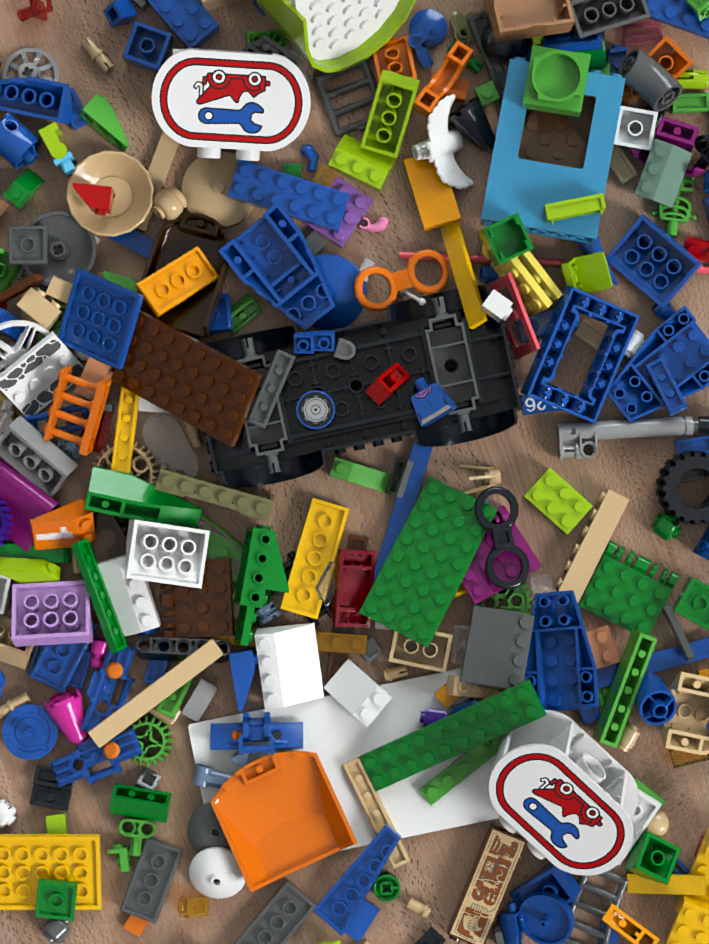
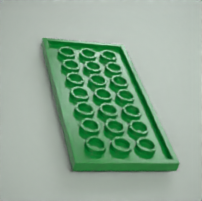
M429 476L359 613L429 648L488 532L487 529H484L478 523L474 514L476 498ZM484 503L483 514L492 523L498 513V509Z

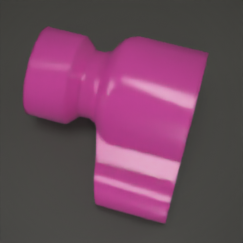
M93 638L90 646V652L93 654V657L90 658V666L102 667L104 656L108 649L105 639Z

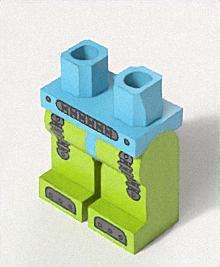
M53 122L38 131L49 152L55 160L53 162L57 168L63 170L65 175L70 177L75 170L73 163L77 161L59 138L64 135L61 128L56 122Z

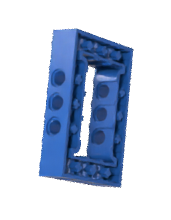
M565 285L562 292L563 295L558 301L541 342L540 349H538L520 393L595 423L640 316L575 287ZM579 313L607 324L608 327L578 396L546 382L554 379L557 365L564 356L562 353L567 341L571 339L570 334L575 323L579 320Z

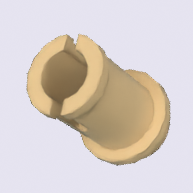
M403 664L390 669L386 667V670H383L385 681L392 682L393 679L408 676L406 665Z
M412 897L406 906V909L419 914L420 918L424 917L426 919L432 909L429 907V904L425 905Z

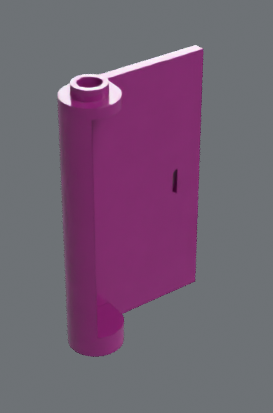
M0 459V497L2 501L7 502L6 507L11 508L8 514L13 515L9 519V522H12L13 525L8 527L12 533H7L6 536L23 550L29 552L33 545L29 520L60 508V504Z

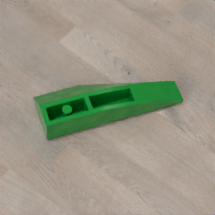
M97 466L92 468L84 501V509L128 519L188 527H198L202 513L201 507L176 495L155 490V485L137 476Z

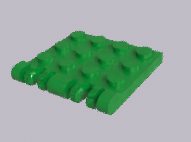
M610 540L578 606L630 632L632 629L650 635L663 606L679 578V574L672 571L666 583L663 584L669 569L665 568L657 581L653 579V576L657 572L659 564L654 563L648 575H645L651 560L638 555L631 568L629 565L635 552L630 551L623 564L618 561L624 552V547L621 545L612 559L611 557L617 547V543Z

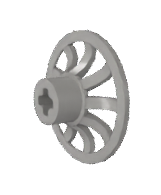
M28 47L16 51L7 59L3 68L2 79L35 77L59 82V69L55 60L46 51ZM26 52L37 53L32 63L28 62ZM21 54L24 63L18 66L12 61ZM42 55L50 61V63L44 66H37ZM9 66L17 70L18 74L7 77ZM53 67L55 78L44 76L41 72Z

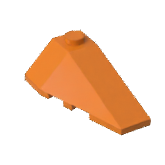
M667 34L648 53L675 79L680 77L693 64V61L681 47ZM624 85L621 102L626 105L640 96Z

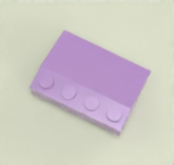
M84 580L12 584L11 640L15 647L92 643V603Z

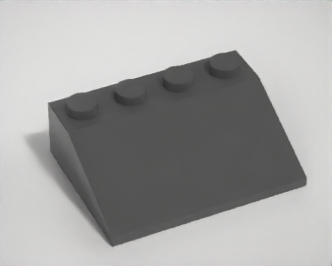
M473 606L460 682L497 691H503L523 682L535 616L516 611Z

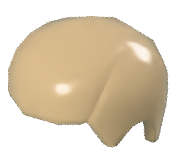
M659 809L643 832H650L659 838L665 835L669 827L666 813Z

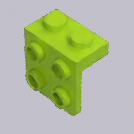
M602 251L571 257L561 264V274L565 277L566 286L575 287L586 293L607 290L613 286L606 257Z

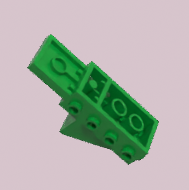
M256 525V528L246 527L233 603L240 605L234 643L248 646V643L252 641L253 631L251 627L252 623H255L257 612L254 610L255 607L263 609V605H266L268 594L265 593L266 589L289 593V586L275 536L276 531H271L270 526Z

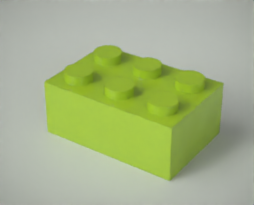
M547 468L522 496L565 535H568L593 507L592 504L551 468Z

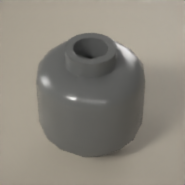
M48 919L42 927V935L52 944L55 942L60 944L71 932V928L68 926L70 921Z

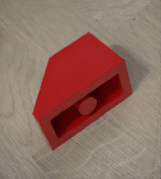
M73 183L76 193L95 215L106 216V213L111 214L114 195L112 187Z
M397 362L379 376L365 392L379 406L410 375Z

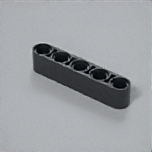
M141 637L136 641V655L143 660L182 661L209 640ZM214 640L220 649L225 650L226 653L213 663L227 662L231 651L229 643L223 640ZM145 645L148 646L149 649L143 651L140 649V647ZM164 646L168 648V651L162 652L159 648ZM184 647L188 651L182 653L178 649Z

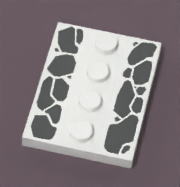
M52 331L0 374V390L25 417L34 415L54 400L52 395L54 389L58 386L59 380H57V376L61 369L68 365L72 366L71 375L80 378L84 366ZM68 382L66 389L73 385V383Z

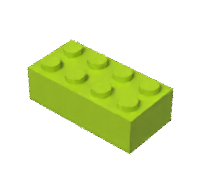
M383 69L360 148L397 158L420 80Z

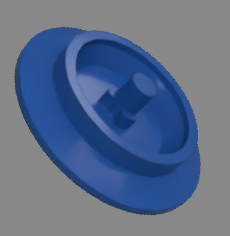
M25 704L15 708L8 714L3 723L2 737L5 746L13 755L24 760H36L47 755L55 746L58 738V726L44 707L36 704Z

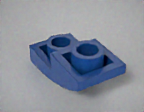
M333 330L294 333L293 335L294 353L314 354L315 351H335V331Z

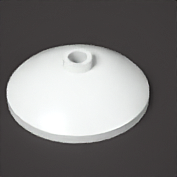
M206 848L196 854L191 861L189 867L190 881L198 892L207 897L215 899L231 897L238 893L245 884V879L233 852L228 848Z

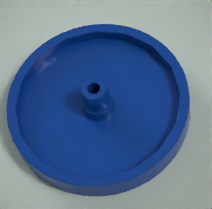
M544 891L533 893L524 900L519 909L518 918L522 930L531 940L538 944H561L568 939L573 931L575 923L573 911L568 903L556 894Z

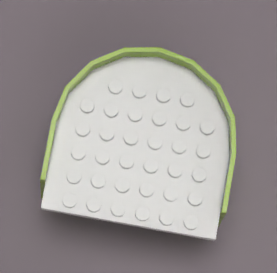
M256 0L264 13L313 68L325 73L347 70L371 57L398 31L408 18L416 0Z

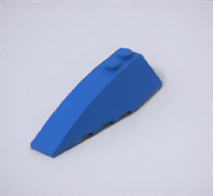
M35 77L0 79V110L69 125L72 111L69 84Z

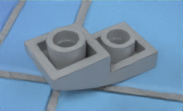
M201 677L183 707L181 714L198 722L217 691L218 686Z

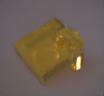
M181 896L180 902H178L180 915L185 918L209 916L208 896Z

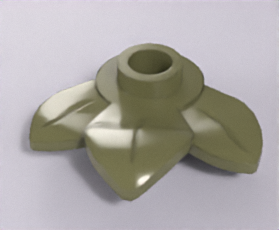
M457 10L453 12L450 25L454 30L453 39L455 42L457 40L463 44H467L469 41L475 42L467 19L478 15V13L470 12L463 16Z

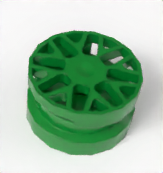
M385 872L379 874L373 884L374 894L383 902L393 901L400 893L398 878L392 873Z

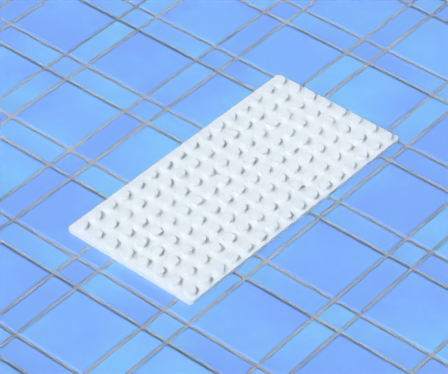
M462 668L446 671V673L440 672L381 684L380 686L392 696V699L368 727L355 718L332 695L287 707L264 708L245 713H249L250 718H263L264 712H270L271 722H303V749H274V754L286 751L317 753L358 842L342 849L347 850L369 845L377 835L342 764L422 728L423 723H420L421 711L425 712V708L449 711L450 715V712L453 711L451 706L471 697L461 696L447 709L434 695L448 682V675L461 676ZM474 698L476 702L483 700L482 698ZM243 713L190 724L188 730L195 765L210 766L213 770L232 775L243 768L230 759L239 750H210L211 723H243ZM277 731L271 734L276 740L282 737V734ZM245 742L244 745H270V742ZM466 752L377 791L397 833L402 836L401 838L499 818V814L495 810L489 795V780L496 755L433 805L428 803L419 789ZM250 753L247 764L268 756L270 753ZM200 786L203 804L211 802L219 789ZM213 829L212 834L218 835L219 831L217 829Z

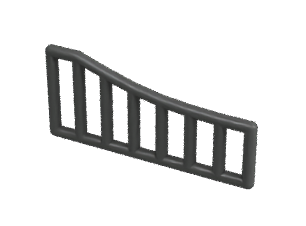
M611 871L598 874L619 883L616 893L613 894L587 883L588 876L581 875L578 884L582 890L576 900L569 904L573 914L576 908L601 918L606 913L602 909L580 901L583 890L608 899L619 908L628 879ZM575 920L574 928L601 938V944H609L612 929L607 924H605L604 931ZM568 938L566 941H564V942L561 943V944H583V943H580V942H578V941H576V940H573V939H571V938Z

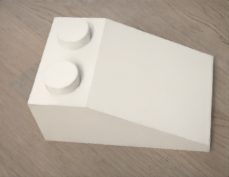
M349 658L323 687L366 727L371 724L392 699V696Z

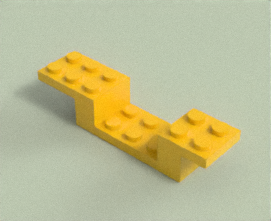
M709 827L689 874L705 875L706 895H679L675 905L677 916L665 944H709Z

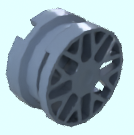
M60 438L58 448L72 460L80 459L83 456L79 454L80 447L78 444Z
M274 600L263 606V609L260 608L256 611L259 627L282 614L281 610L275 606Z

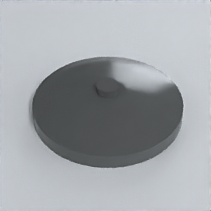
M63 211L48 212L38 216L28 225L48 226V265H23L29 275L42 274L44 281L40 284L48 287L53 276L73 284L77 269L91 272L97 258L95 236L92 232L82 228L71 213Z

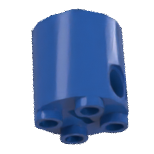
M8 112L0 122V155L15 169L32 165L39 157L37 151L42 141Z
M652 672L644 674L633 704L647 724L662 725L667 723L676 713V699L662 678Z

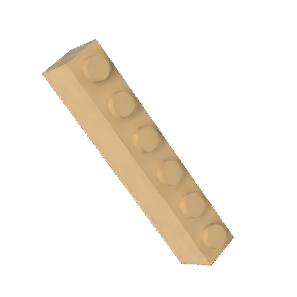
M609 489L601 492L597 500L600 503L597 509H593L589 516L591 522L588 527L584 526L580 534L583 538L580 544H575L572 550L574 556L571 561L568 560L563 569L566 572L563 578L559 577L555 588H557L556 592L573 590L577 603L629 502V499Z

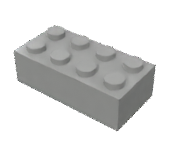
M19 416L7 426L0 437V457L31 483L53 498L64 488L79 465L50 440L44 441V435L22 416Z

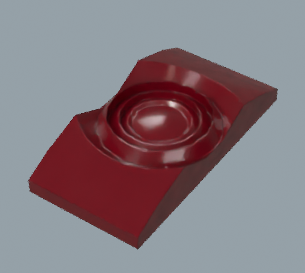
M339 549L334 567L335 592L331 602L334 627L370 628L371 619L360 614L359 611L374 583L376 551Z

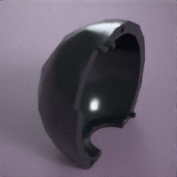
M491 22L482 33V47L486 56L493 58L501 57L509 62L510 58H524L529 49L530 38L496 43Z

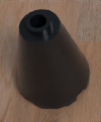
M477 96L469 100V104L462 105L449 115L448 122L480 151L485 150L487 152L494 147L495 136Z

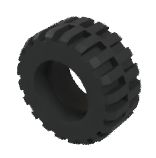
M696 450L677 453L673 455L671 460L668 459L664 463V468H660L658 472L660 473L659 479L656 478V484L658 485L656 495L660 499L658 502L665 512L683 523L693 525L709 523V495L699 505H688L679 498L677 493L678 481L686 471L698 469L709 477V453Z

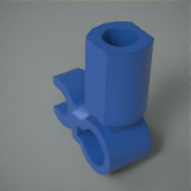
M435 25L428 26L425 32L421 30L412 34L408 39L409 45L416 50L414 53L422 70L434 64L427 48L423 47V44L427 43L428 39L435 40L439 37V34L435 36L430 34V30Z

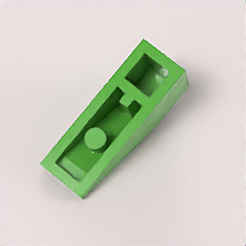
M96 93L82 109L79 116L121 152H125L129 143L114 110L105 97L99 96Z
M336 457L330 472L331 477L384 493L390 477L388 473Z

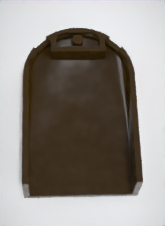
M187 213L166 222L158 231L141 281L196 246L203 252L219 275V278L158 318L144 298L140 310L179 331L208 338L219 306L229 266L219 253V250L230 242V239L223 226L215 219L204 214Z

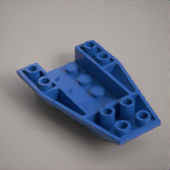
M686 306L682 307L653 330L611 384L607 395L628 422L665 407L645 367L646 364L663 357L684 398L703 390L709 385V339L695 323L697 320Z
M574 591L535 594L532 616H535L524 681L530 679L544 710L562 711L598 707L597 666Z

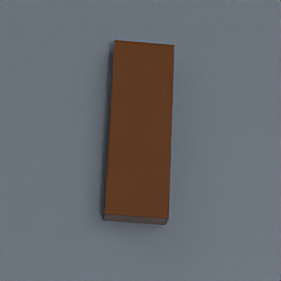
M32 274L1 292L0 306L29 290L30 287H34L44 281L42 274Z

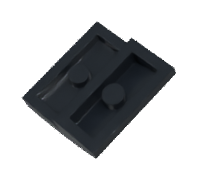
M37 765L29 804L68 812L74 782L58 787L52 767Z

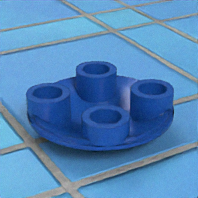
M424 9L417 12L412 17L409 25L410 35L421 30L425 32L428 26L435 25L430 30V34L432 36L439 34V37L435 40L428 39L427 43L423 44V47L426 48L438 45L447 34L445 18L441 13L433 9Z

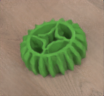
M146 714L144 721L140 717L138 723L135 721L132 723L133 727L128 726L126 729L134 728L136 730L140 726L149 725L145 734H136L143 753L131 760L134 763L139 759V766L143 764V761H146L145 765L149 767L150 761H152L154 766L157 765V758L163 762L164 757L162 754L167 757L169 756V752L165 749L171 750L173 748L172 745L167 743L173 742L174 739L167 737L172 734V730L165 731L168 727L167 724L162 727L160 725L162 720H159L157 723L155 722L156 716L153 715L152 719L149 720V715ZM154 727L161 733L163 742L154 737ZM149 734V740L153 743H149L146 746L145 741L142 738H146ZM150 747L161 748L157 754L146 756Z

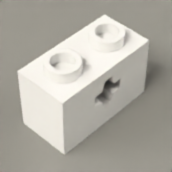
M493 289L480 310L499 323L501 319L506 321L511 314L513 302Z

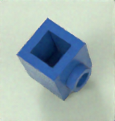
M131 0L113 1L103 11L112 28L127 25L138 16Z

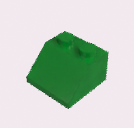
M643 832L632 848L625 869L640 877L667 885L681 848L650 832Z

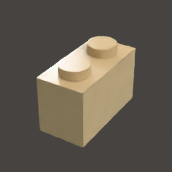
M30 287L17 303V306L49 331L62 316L63 312L60 311L62 306L54 300L49 302L45 298L47 294L41 289L37 288L34 290Z

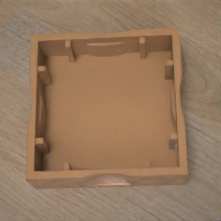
M486 0L496 43L567 33L571 31L575 23L570 0Z

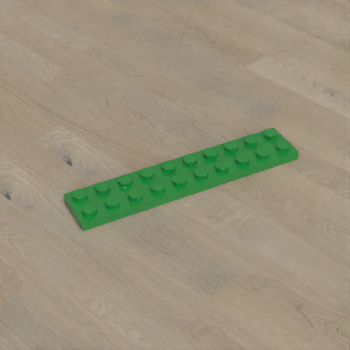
M527 679L364 753L358 758L376 792L546 716V712L530 679Z

